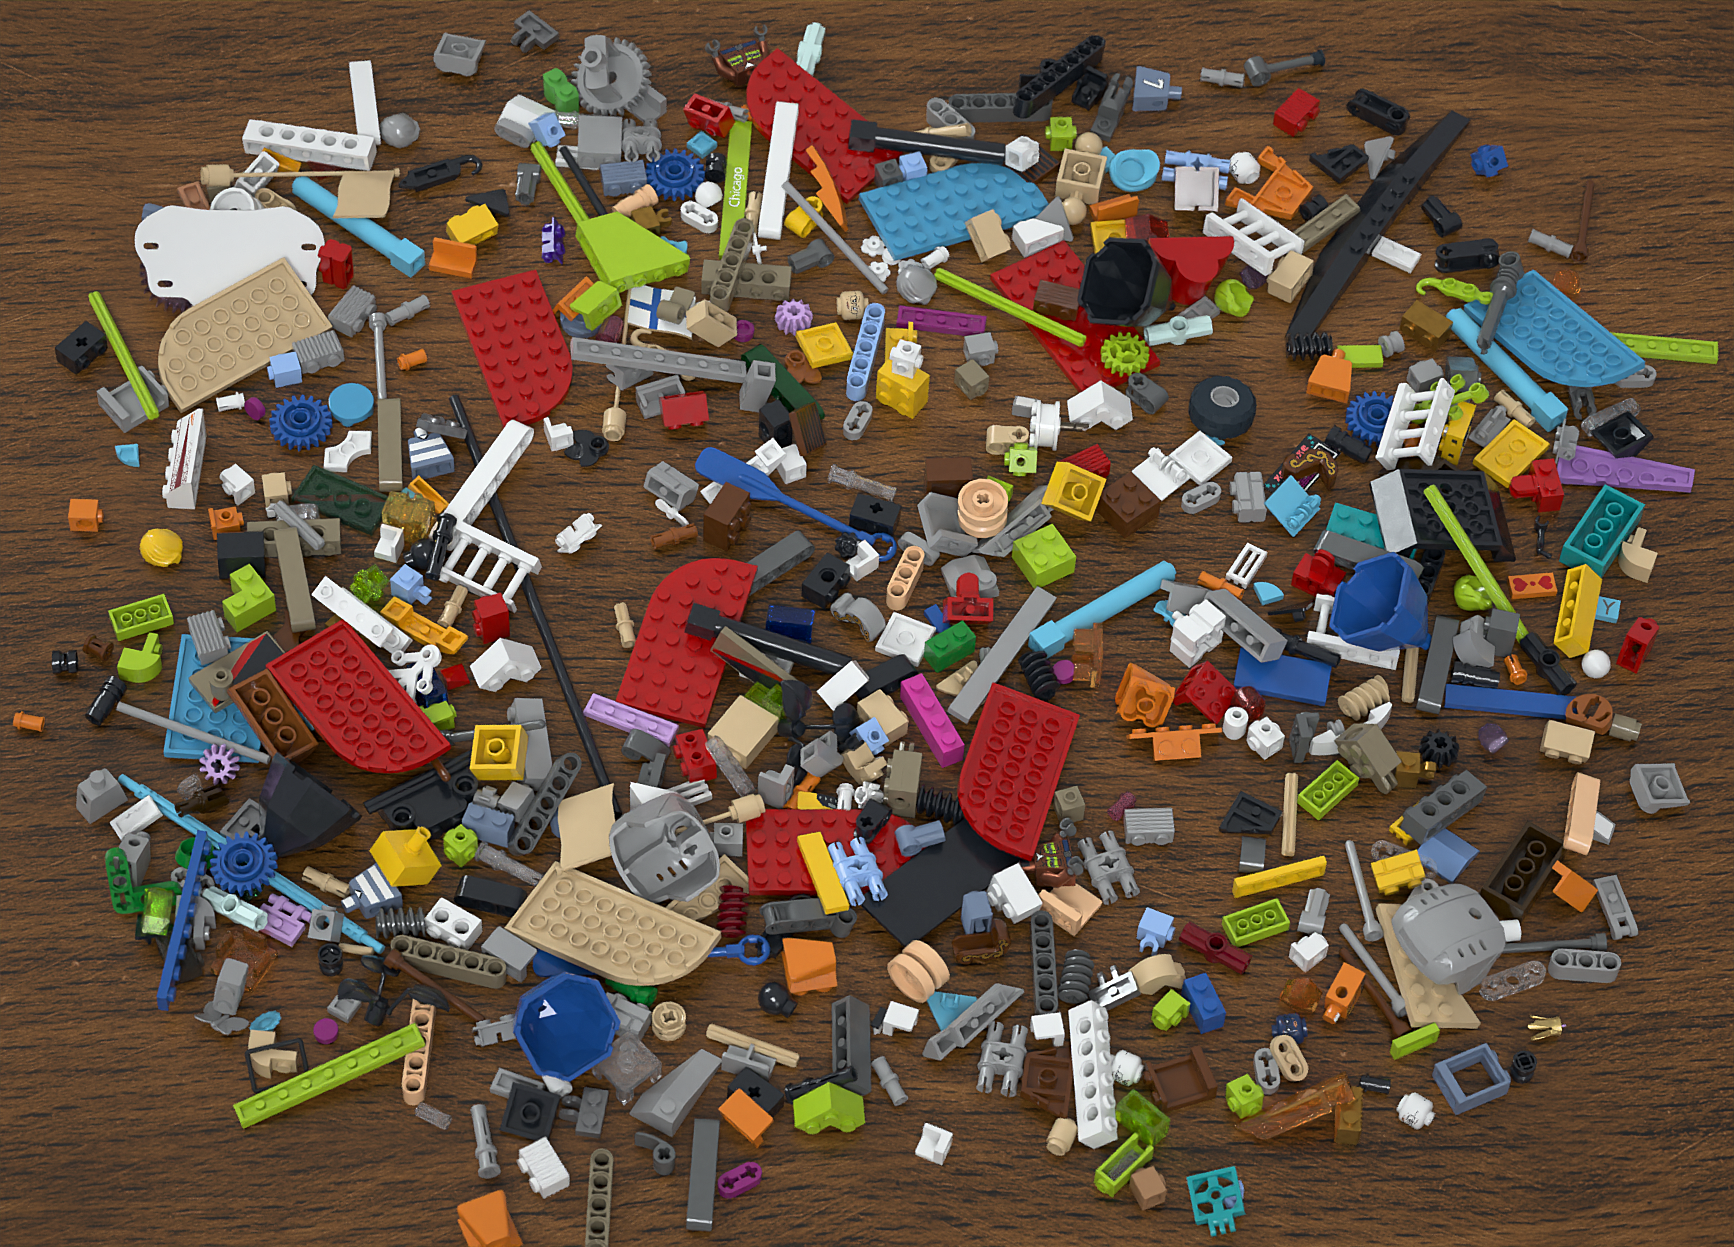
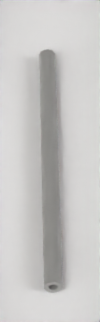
M789 181L784 182L781 187L882 295L885 294L889 288Z
M119 702L117 705V711L212 745L216 744L218 747L226 744V750L233 748L235 750L234 753L265 764H269L271 760L270 755L122 702Z

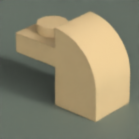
M1638 527L1636 534L1630 535L1628 543L1622 542L1618 563L1626 575L1648 583L1658 553L1641 547L1647 530Z
M866 742L855 751L847 749L840 754L844 757L843 764L847 771L862 786L864 781L872 782L884 775L881 768L887 765L884 757L874 758Z
M1169 954L1146 958L1128 971H1132L1135 975L1140 992L1153 995L1164 985L1182 989L1183 982L1186 979L1181 963L1173 962Z
M251 1030L248 1049L277 1043L276 1032ZM274 1048L250 1054L253 1069L263 1077L271 1079L272 1070H277L281 1073L297 1072L298 1070L297 1052L276 1050Z

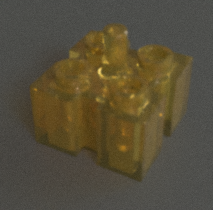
M390 491L382 510V521L386 525L403 529L404 541L410 542L412 546L413 543L421 538H429V534L436 524V518L434 517L435 502L423 498L421 493H416L414 498L410 499V496L406 493Z

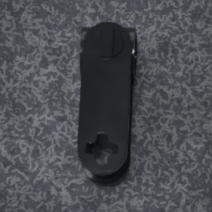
M1363 88L1358 89L1353 100L1348 101L1346 104L1350 114L1391 135L1403 134L1406 131L1407 122L1410 120V114L1406 108Z
M1484 238L1481 240L1439 245L1436 249L1435 269L1441 273L1494 268L1499 264L1498 244L1494 239Z

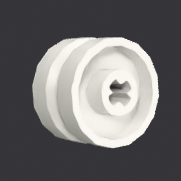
M234 187L225 189L216 195L210 207V210L265 209L258 199L243 189Z

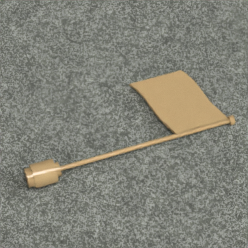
M228 164L201 167V183L208 187L229 186L230 182L234 181V177L342 176L338 187V204L333 218H382L387 214L390 203V187L393 178L399 177V168H394V170L234 173Z
M614 783L564 799L559 804L558 824L561 838L560 866L555 867L557 876L562 875L564 871L612 856L609 846V833L612 825L615 823L612 804ZM750 794L732 800V806L728 807L729 812L705 819L703 822L708 824L731 816L732 820L742 823L760 817L761 813L765 812V806L760 794L755 796ZM684 826L676 829L675 834L685 831L687 827Z

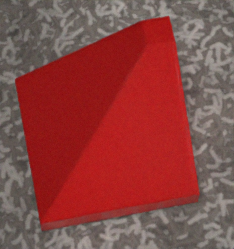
M462 663L440 670L447 690L470 684Z

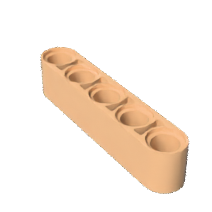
M1579 772L1576 773L1571 787L1563 848L1583 855L1588 854L1594 833L1600 779Z
M415 999L412 1002L410 1025L416 1023L426 1046L405 1056L402 1089L403 1099L409 1105H418L425 1099L436 1016L435 1006L429 1004L422 1005L420 1004L422 1002ZM420 1023L426 1024L425 1026H418ZM415 1066L421 1067L418 1070L412 1069ZM412 1088H417V1089H418L417 1091H414V1092L409 1091V1089H412Z

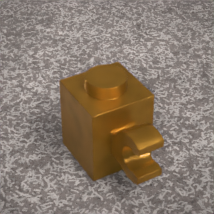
M652 206L631 211L632 221L660 237V227L672 225L671 217L663 218L668 216V209L659 210L657 215Z
M1396 751V754L1402 761L1393 769V775L1398 782L1397 786L1416 788L1418 777L1434 779V772H1436L1435 762L1420 764V753Z

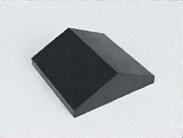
M1629 411L1591 431V434L1616 459L1637 456L1654 438L1653 434Z
M264 531L217 533L219 579H229L230 574L248 564L253 567L260 577H266Z
M513 1082L500 1130L536 1141L546 1137L549 1141L556 1122L561 1095Z

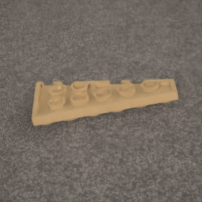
M1378 904L1376 913L1382 926L1383 936L1400 992L1406 1005L1405 1008L1411 1027H1425L1436 1023L1438 1028L1477 1029L1480 1021L1462 994L1459 995L1457 993L1455 984L1438 985L1413 964L1402 949L1395 936L1391 922L1401 904Z

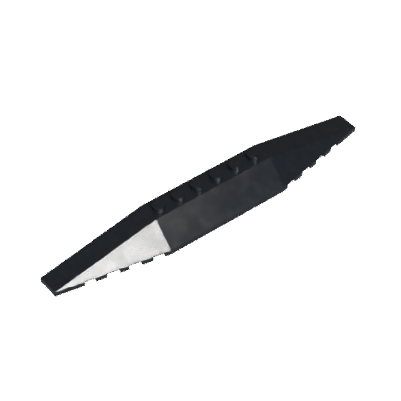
M1450 111L1382 169L1358 201L1357 205L1360 207V212L1338 228L1319 254L1312 276L1308 280L1285 338L1288 333H1291L1293 338L1296 333H1300L1302 338L1305 333H1309L1311 337L1313 336V333L1317 331L1367 263L1370 253L1376 247L1381 237L1384 236L1404 207L1412 202L1468 126L1471 119Z

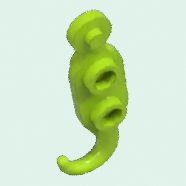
M1424 278L1416 285V291L1421 295H1426L1422 287L1433 286L1446 296L1459 298L1466 302L1478 300L1481 304L1485 305L1490 304L1493 297L1491 292H1480L1475 285L1460 282L1454 278H1446L1444 280Z

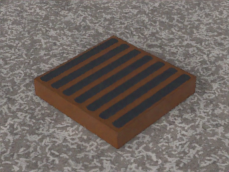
M1039 145L1038 162L1023 172L1005 165V161H1003L1001 166L1012 169L1026 182L1037 185L1059 169L1061 162Z
M815 402L807 403L789 413L800 457L809 455L827 445Z

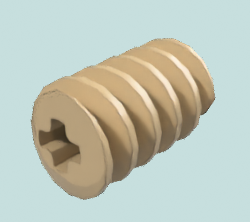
M1380 675L1375 676L1374 679L1371 678L1367 683L1361 684L1359 687L1347 692L1345 696L1342 695L1338 698V704L1342 712L1356 721L1360 719V714L1366 716L1368 711L1375 709V706H1381L1382 702H1390L1387 683Z

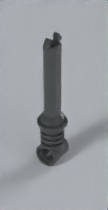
M1514 251L1503 253L1499 257L1500 267L1496 278L1490 284L1493 297L1476 340L1478 347L1482 349L1480 354L1485 355L1488 353L1487 349L1491 347L1507 300L1515 297L1517 282L1524 276L1520 255Z

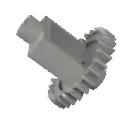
M593 35L585 38V49L581 56H578L582 63L574 64L579 71H572V75L577 79L571 80V83L576 86L575 88L578 91L580 105L586 108L589 113L594 112L596 116L602 114V116L608 117L609 113L611 117H616L617 111L621 116H624L625 108L632 112V104L638 107L639 105L636 100L645 99L641 93L649 92L644 85L651 84V81L646 77L652 75L647 70L651 66L648 62H645L647 57L642 54L643 52L640 48H636L634 43L629 44L625 39L621 43L619 38H615L613 43L610 38L604 35Z

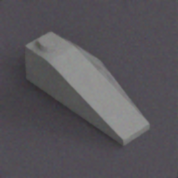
M703 1049L699 1050L645 1091L630 1111V1115L673 1137L721 1066L722 1059Z

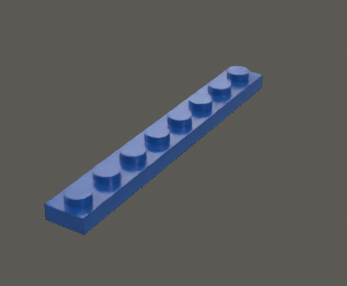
M197 830L156 997L159 1010L168 1011L170 1002H174L176 998L175 981H179L182 968L179 965L181 959H185L187 946L184 944L186 938H190L192 925L189 923L191 917L194 918L196 915L197 904L195 899L196 896L200 897L202 889L200 878L205 876L207 868L205 857L211 853L212 842L208 841L207 831Z

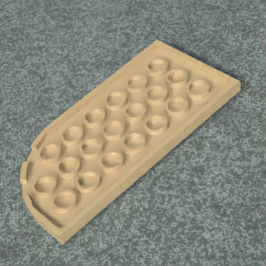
M283 257L189 308L170 324L169 329L162 338L159 349L158 368L161 382L167 388L169 397L180 413H183L270 365L269 357L293 352V342L331 331L333 326Z
M557 861L554 862L504 928L514 936L538 949L612 981L635 986L658 985L683 977L697 968L721 939V932L578 870L570 869L557 876L555 867L560 866V863Z

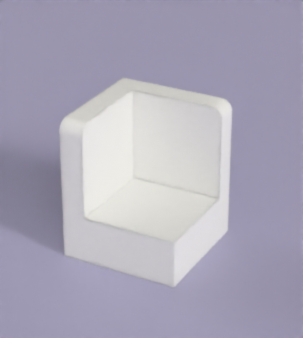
M544 418V432L551 451L568 448L573 445L571 426L567 427L565 423L551 426L549 418Z
M793 444L782 448L786 453V457L776 468L784 483L788 484L805 478L807 464L803 456L800 457L797 445Z
M382 524L380 527L381 538L374 551V555L377 558L396 563L404 547L403 529Z
M866 540L858 544L857 555L846 561L850 565V575L858 581L878 568L879 554Z
M891 1001L883 1021V1034L892 1036L895 1028L911 1032L913 1026L917 1024L919 1010Z
M1060 1013L1031 1016L1030 1030L1034 1032L1035 1039L1052 1038L1053 1047L1063 1046L1065 1033Z
M925 1123L923 1135L915 1154L942 1165L952 1145L953 1133Z

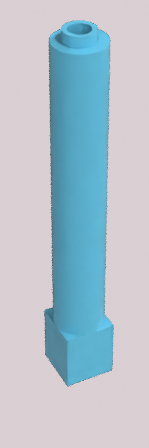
M301 176L294 180L292 184L293 194L391 260L392 266L411 278L425 265L424 250L406 238L400 240L369 218H333L338 204V197L307 176Z
M1461 308L1452 309L1447 313L1446 318L1453 321L1452 331L1532 410L1531 415L1536 418V421L1547 432L1563 424L1568 408L1551 391L1546 393L1494 341L1491 347L1487 349V354H1480L1482 349L1478 347L1476 340L1481 328Z
M1162 561L1056 623L1052 620L1030 632L1028 646L1033 652L1045 651L1047 658L1063 650L1065 643L1161 589L1162 579L1174 581L1176 575L1174 566L1171 563Z

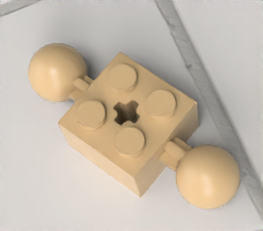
M1092 132L1083 133L1077 138L1075 143L1076 150H1064L1056 182L1055 198L1059 196L1061 199H1065L1062 204L1069 225H1077L1085 219L1087 209L1084 203L1091 205L1098 203L1105 176L1107 156L1100 155L1103 148L1102 141L1097 134Z

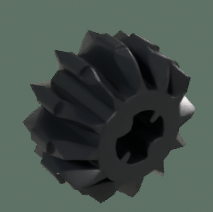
M1438 728L1436 733L1429 730L1427 735L1421 739L1419 753L1422 755L1423 762H1435L1440 770L1443 765L1449 768L1452 762L1457 760L1459 744L1456 743V736L1449 737V731L1441 733Z

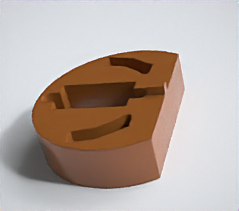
M1585 694L1578 696L1566 708V723L1603 735L1611 728L1613 723L1612 706L1604 697L1599 695ZM1596 703H1599L1594 716H1590L1587 719L1586 714L1591 705L1595 706ZM1574 707L1577 708V714L1573 713Z

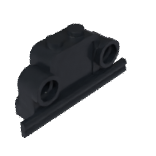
M472 749L443 763L451 775L450 781L444 782L435 768H432L363 802L364 807L369 815L378 812L381 818L386 821L391 831L416 830L418 827H425L431 834L427 841L441 837L443 833L455 829L460 824L462 825V819L467 806L473 802L474 795L478 790L477 778L467 769L471 763Z

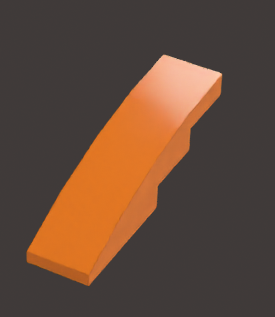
M812 145L806 149V152L817 165L811 173L822 186V189L816 194L846 232L848 230V223L839 189L829 168Z

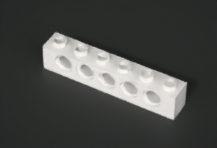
M250 119L242 138L245 153L260 155L263 148H266L297 161L370 171L377 153L374 137Z
M1091 1000L1068 1011L1078 1138L1080 1142L1095 1149L1117 1140V1121L1115 1116L1116 1102L1113 1092L1114 1079L1111 1069L1112 1057L1109 1045L1108 1013L1106 1008Z

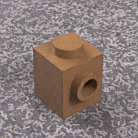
M1154 1166L1147 1169H1137L1131 1175L1129 1187L1142 1211L1165 1202L1166 1183L1162 1174L1157 1173Z

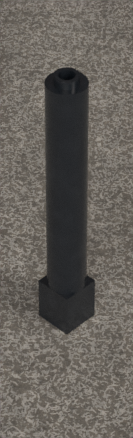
M854 119L851 121L848 149L874 152L875 148L906 153L920 151L921 155L1003 165V161H1005L1006 148L1004 143L877 127V122Z
M696 603L692 605L684 633L711 641V638H717L726 626L761 653L834 676L852 661V656L719 615V610Z

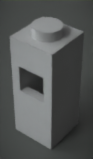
M753 360L739 391L740 410L759 412V409L766 404L776 382L775 363Z

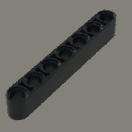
M1098 35L1089 36L1018 90L1015 96L1013 114L1019 118H1029L1085 75V68L1087 66L1094 68L1103 58L1106 44L1105 39Z

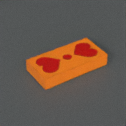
M1553 573L1508 576L1507 583L1511 599L1556 596L1557 594Z

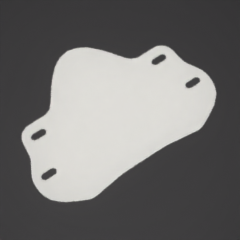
M167 206L147 216L139 224L135 233L136 252L146 267L151 292L159 297H182L187 299L193 306L283 257L300 281L307 283L305 288L311 295L315 290L316 270L321 258H318V251L324 245V237L319 226L309 217L289 207L259 210H201ZM145 243H157L159 248L145 249L143 245ZM302 244H315L316 249L303 250L301 246ZM161 280L172 281L173 286L159 287L157 283Z

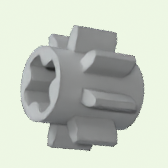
M486 786L483 790H477L472 803L473 805H481L482 808L486 806L487 809L491 808V810L495 809V811H498V801L501 796L496 794V788Z

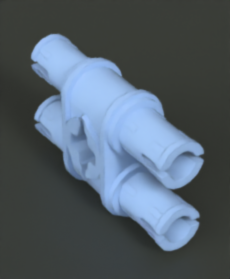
M1166 151L1165 164L1195 167L1197 171L1198 167H1219V172L1229 173L1231 160L1213 158L1210 154L1190 153L1191 151H1186V153ZM1164 167L1162 181L1174 182V169ZM1219 176V189L1226 190L1227 176Z
M859 837L861 844H859L857 838L853 839L850 843L855 853L854 856L847 857L840 842H836L838 849H836L834 843L828 846V852L834 862L833 867H835L843 890L846 891L852 906H856L854 899H856L858 905L865 901L860 887L869 886L875 901H879L877 894H879L881 900L885 899L888 895L882 882L883 873L876 864L875 855L869 852L863 837Z

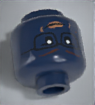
M1298 1013L1279 1015L1276 1017V1024L1271 1025L1273 1039L1276 1036L1288 1035L1298 1045L1303 1043L1304 1037H1308L1305 1018H1301Z

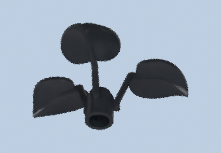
M784 680L780 683L782 687L783 710L787 719L783 718L779 721L777 730L781 737H789V742L796 743L790 747L786 761L787 765L794 767V786L803 781L808 771L801 767L800 749L805 747V744L796 738L801 737L806 729H834L837 741L845 743L846 739L851 736L849 732L860 726L858 712L851 704L842 703L833 712L832 720L834 724L805 725L799 719L805 717V711L812 706V692L803 682Z
M366 954L361 958V964L366 969L381 973L377 992L369 989L366 983L351 978L342 980L338 987V1000L352 999L369 1003L364 1019L375 1026L383 1025L386 1014L391 1016L393 1010L407 995L419 1002L435 1006L447 1012L450 1010L445 996L439 990L422 984H415L414 988L408 987L389 1007V1001L381 996L386 974L397 977L401 970L390 969L383 964L386 959L385 957Z

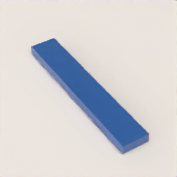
M1446 684L1444 708L1566 720V708L1576 697ZM1574 707L1573 713L1577 714V708Z

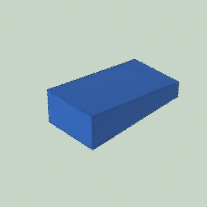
M937 604L924 610V616L933 627H936L938 634L951 627L949 623H943V613Z

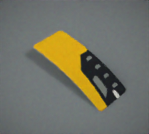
M798 792V809L837 808L838 798L817 793Z

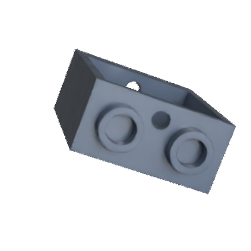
M1487 1043L1435 1064L1432 1074L1455 1115L1506 1095L1511 1083L1508 1072L1502 1069L1497 1054L1489 1048ZM1481 1062L1495 1085L1466 1097L1452 1073Z

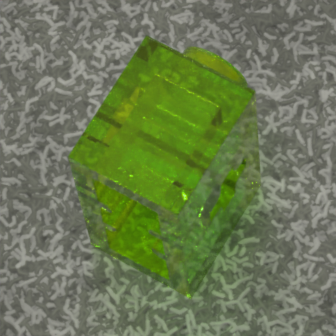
M1132 1089L1116 1107V1120L1133 1134L1137 1133L1139 1139L1147 1146L1151 1145L1154 1147L1168 1134L1171 1119L1135 1089Z

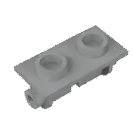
M1500 405L1491 409L1468 438L1485 448L1511 421V419L1506 417V408Z
M1564 419L1562 427H1558L1552 452L1557 454L1556 464L1558 458L1571 460L1576 454L1579 430L1576 426L1565 425L1566 419Z
M514 1014L502 1016L500 1021L491 1023L490 1020L477 1022V1027H473L471 1030L472 1033H478V1035L474 1036L475 1045L483 1047L498 1043L497 1033H501L502 1041L516 1039L513 1034Z

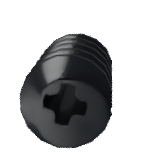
M1316 332L1313 333L1311 339L1309 333H1305L1303 338L1300 333H1296L1293 338V335L1288 333L1285 341L1286 358L1291 355L1293 361H1296L1297 355H1300L1301 360L1304 361L1306 355H1309L1310 360L1313 361L1315 354L1318 355L1319 359L1324 354L1331 356L1333 351L1332 336L1328 337V334L1323 332L1320 338Z
M1045 651L1025 653L1018 659V663L1021 665L1034 698L1044 702L1052 699L1060 688V683L1056 681L1057 676L1053 673L1054 669L1050 666V660L1046 659L1047 653Z
M925 784L922 785L916 803L918 814L921 815L926 809L927 817H931L935 812L936 820H940L944 815L945 823H949L952 818L954 826L962 821L964 814L958 797L953 801L952 793H949L944 798L943 790L934 795V787L925 792Z

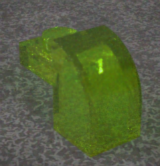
M757 681L743 696L777 716L779 722L784 718L782 687L778 684L770 690Z
M160 887L145 888L143 896L144 910L141 920L142 932L166 936L172 907V891Z

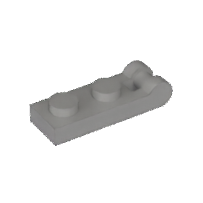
M1617 875L1594 879L1592 885L1598 889L1596 895L1610 927L1612 939H1622V936L1625 935L1629 937L1637 936L1638 928ZM1624 921L1626 926L1620 927L1618 922Z

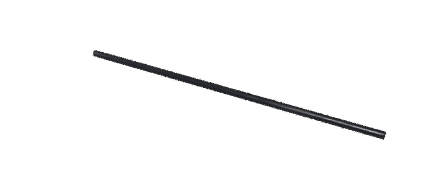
M452 395L449 398V402L457 422L460 423L459 427L467 430L464 440L476 468L483 456L459 395ZM495 491L488 502L503 541L518 548L497 491ZM512 563L515 571L517 572L519 569L518 565ZM527 573L521 582L524 595L599 787L609 785L611 783L529 573ZM613 790L612 804L614 817L618 818L622 815V811Z

